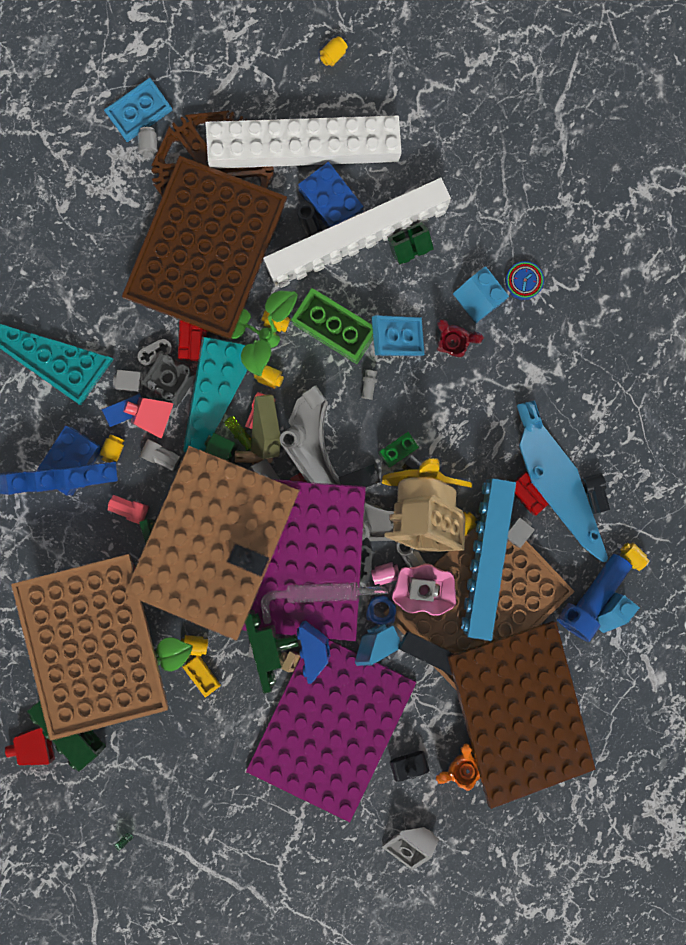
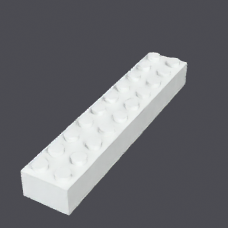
M399 116L206 122L208 164L213 169L324 165L328 161L330 164L399 162L402 153Z
M439 178L264 257L266 268L275 288L278 286L280 288L285 287L293 279H303L307 276V273L313 270L318 272L324 269V265L329 263L336 264L344 256H354L364 247L367 249L377 244L376 242L382 239L386 241L388 240L387 237L402 230L407 232V228L417 223L423 222L424 224L429 221L428 218L433 216L437 218L444 215L451 197L442 178Z

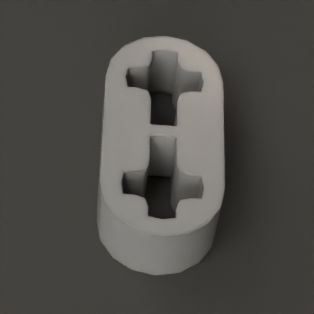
M166 339L158 340L139 351L138 361L145 366H151L155 363L160 353L163 352H156L161 349L162 344L169 346L166 348L167 352L165 353L169 356L173 352V346ZM144 353H154V355L149 357L150 361L147 362L142 359L145 357Z

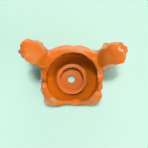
M464 744L461 748L462 754L451 762L448 771H442L436 776L438 784L454 781L460 788L469 791L480 779L476 760L472 755L473 749L470 744Z

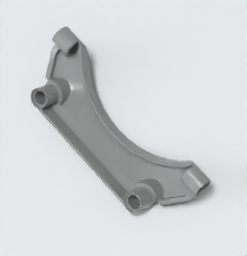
M316 385L297 399L288 421L291 427L281 434L280 443L307 482L340 484L339 476L329 460L324 441V420L328 402ZM287 434L294 436V443L287 440ZM365 500L363 540L367 537L370 541H394L385 537V533L393 532V522L389 520V516L394 514V509L380 507Z

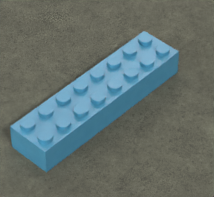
M487 479L486 483L483 482L482 485L484 499L479 504L481 519L477 521L476 532H478V538L473 543L475 558L471 559L470 562L472 577L468 579L467 590H469V596L464 601L466 616L462 617L461 629L471 638L492 641L516 482Z

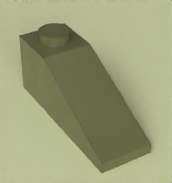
M273 395L255 396L251 452L262 459L279 457L281 444L280 430Z

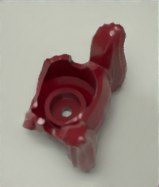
M439 319L437 321V326L441 332L437 343V350L439 352L448 353L460 358L465 355L470 343L480 344L484 339L481 333L475 331L468 332L457 325H449L446 319Z

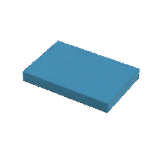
M148 78L108 106L104 111L126 142H129L138 135L140 128L150 127L173 111V109L152 79Z
M372 316L375 355H425L421 317Z

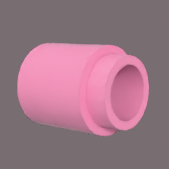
M393 562L371 570L374 584H380L381 586L397 581L399 574L398 565H393Z

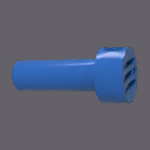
M612 554L577 605L568 603L558 616L557 621L575 636L590 642L601 627L596 618L630 572L632 565L623 557Z

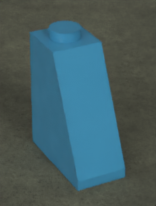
M615 592L596 618L601 625L599 630L605 633L627 624L640 607L626 596Z

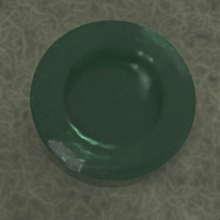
M129 832L114 847L119 852L134 837Z

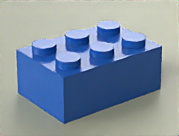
M329 161L298 184L299 193L306 202L313 205L316 215L327 229L363 213L364 206Z
M65 425L37 470L92 465L99 456L102 446L74 428ZM77 488L57 490L65 495L73 496Z

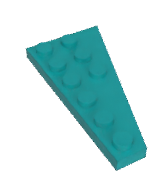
M0 324V349L79 405H82L114 360L112 357Z
M202 337L183 447L184 452H187L189 446L203 452L207 447L204 446L206 439L209 435L212 436L215 433L248 370L241 361V353L246 345Z

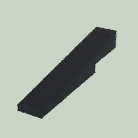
M409 631L406 632L398 647L399 650L452 675L447 656L455 653Z

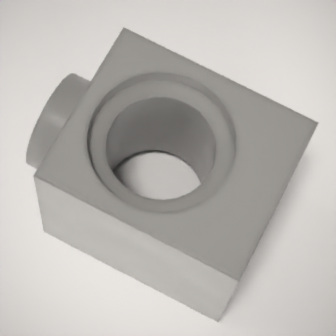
M117 370V374L113 378V385L118 391L142 393L144 374L141 372Z
M516 517L509 526L507 540L516 547L521 548L535 530L531 527L532 523L525 517L522 519Z
M410 578L409 598L434 602V597L438 596V585H435L436 582L434 580ZM424 584L428 585V593L421 595L419 587Z

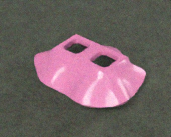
M428 563L417 567H403L399 571L392 599L408 613L424 611L433 616L441 615L456 605L454 575L450 571H443ZM410 578L434 580L436 584H439V595L434 597V602L410 599ZM421 585L420 594H427L428 585Z

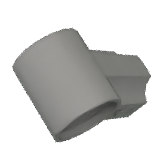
M147 439L139 455L143 459L154 464L157 463L171 471L175 470L181 458Z
M396 542V549L408 567L426 564L418 550L410 547L408 551L403 552L399 548L400 543Z

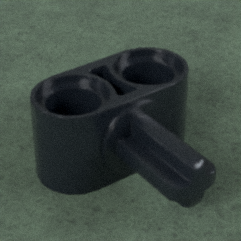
M234 543L226 562L262 577L270 558Z
M424 751L403 755L389 762L396 782L411 778L415 779L430 771Z

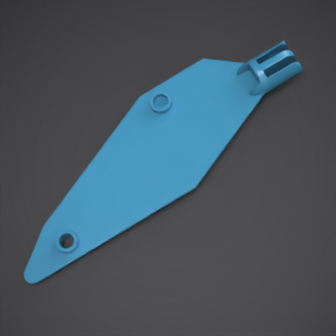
M535 400L518 404L517 409L524 427L519 447L532 484L582 547L601 562H606L608 556L577 468L543 426Z

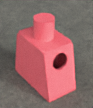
M139 398L137 404L127 401L123 412L133 415L132 424L156 437L162 438L173 403Z

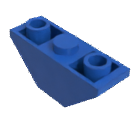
M302 621L299 628H297V638L301 640L302 645L300 647V657L304 659L305 664L303 665V675L307 677L308 684H312L328 664L331 657L327 636L307 621Z

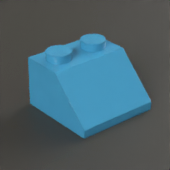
M486 266L453 293L475 324L509 298V295Z
M383 624L369 628L367 630L368 633L362 636L355 664L356 666L372 665L399 650L398 647L401 641L394 626Z

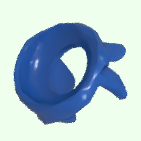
M385 595L374 597L367 607V620L378 625H392L396 618V605ZM379 602H384L389 607V613L384 618H379L374 613V606Z

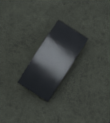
M374 464L338 477L341 485L365 486L366 488L381 482Z

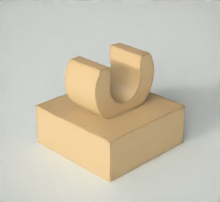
M297 651L282 653L284 664L281 669L286 672H294L301 658L300 653Z

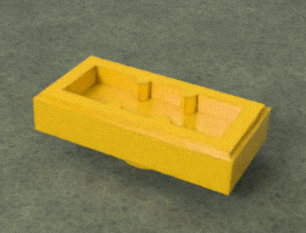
M195 656L182 666L205 698L221 686L200 656Z

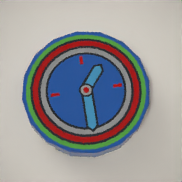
M529 261L519 262L509 269L505 278L506 288L513 297L520 300H529L542 290L544 275L536 264Z

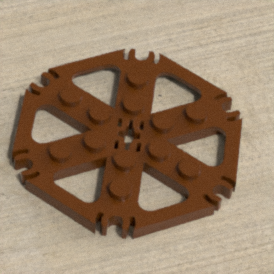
M219 111L185 115L189 122H186L184 117H180L183 123L182 126L178 127L174 122L172 123L175 132L169 126L151 165L152 173L159 174V177L153 178L152 181L162 197L176 163H165V158L172 143L175 141L181 142L195 162L209 167L207 164V145L196 131V127L206 122L234 121V112ZM240 116L238 121H244L243 116ZM274 167L216 168V170L237 178L259 177L262 181L260 186L268 189L274 176Z

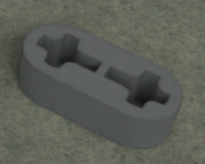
M362 545V550L365 548L369 556H366L365 562H361V564L364 565V571L367 574L360 578V582L366 581L371 571L373 553L371 548L366 545Z

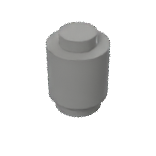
M142 127L138 133V151L145 158H152L158 152L157 133H155V129L152 127Z

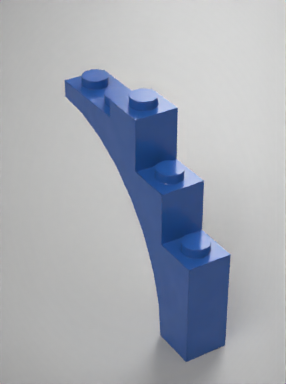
M116 462L0 473V494L9 495L54 489L67 490L118 481Z

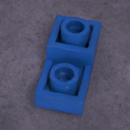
M140 394L101 409L109 427L133 417V415L123 412L127 401L137 404L139 398H141Z

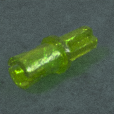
M230 416L225 420L224 424L234 434V439H238L246 451H249L252 438L246 432L247 429H243L237 420Z

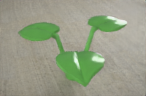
M277 291L269 296L265 309L270 313L268 320L271 328H262L259 331L247 324L251 315L246 309H243L232 339L242 336L246 327L259 335L261 341L255 340L254 344H247L241 353L243 365L253 374L262 376L263 370L271 356V348L279 344L280 337L275 333L277 329L274 327L272 319L275 322H281L290 314L297 300L298 294L296 292Z
M173 637L163 639L157 646V652L155 651L158 666L161 664V667L166 671L179 669L189 658L193 646Z

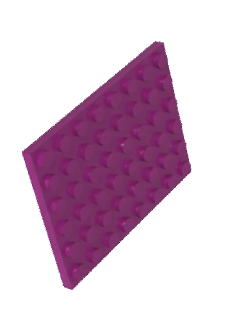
M275 480L299 490V494L250 609H254L255 614L259 613L261 619L259 628L274 624L277 634H296L297 636V628H299L302 621H307L327 636L328 639L356 641L366 487ZM244 623L242 630L247 631Z
M328 639L331 657L328 664L312 684H308L307 677L303 675V665L305 664L304 659L300 658L246 772L347 822H351L417 682L378 662L372 665L356 666L357 652Z

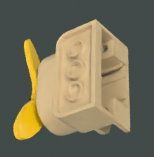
M437 459L424 461L418 470H404L382 476V484L398 486L397 503L394 504V514L389 516V520L393 522V532L385 533V537L420 552L464 550L465 516L463 511L456 507V490L447 484L472 488V483L450 478L440 473V463Z

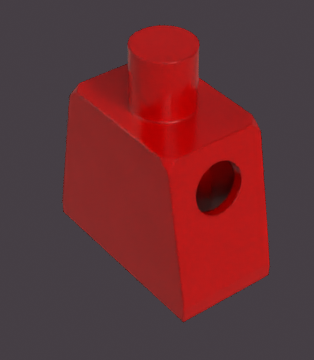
M40 726L18 734L13 738V745L5 746L6 757L16 756L18 765H48L55 760L52 740L50 741V739L43 735Z

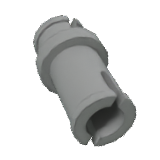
M365 370V377L362 379L364 384L361 398L373 400L374 387L378 380L376 379L377 371Z

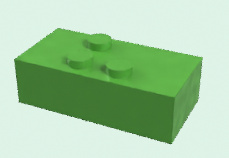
M311 288L291 319L294 326L355 364L359 363L374 339L372 324Z

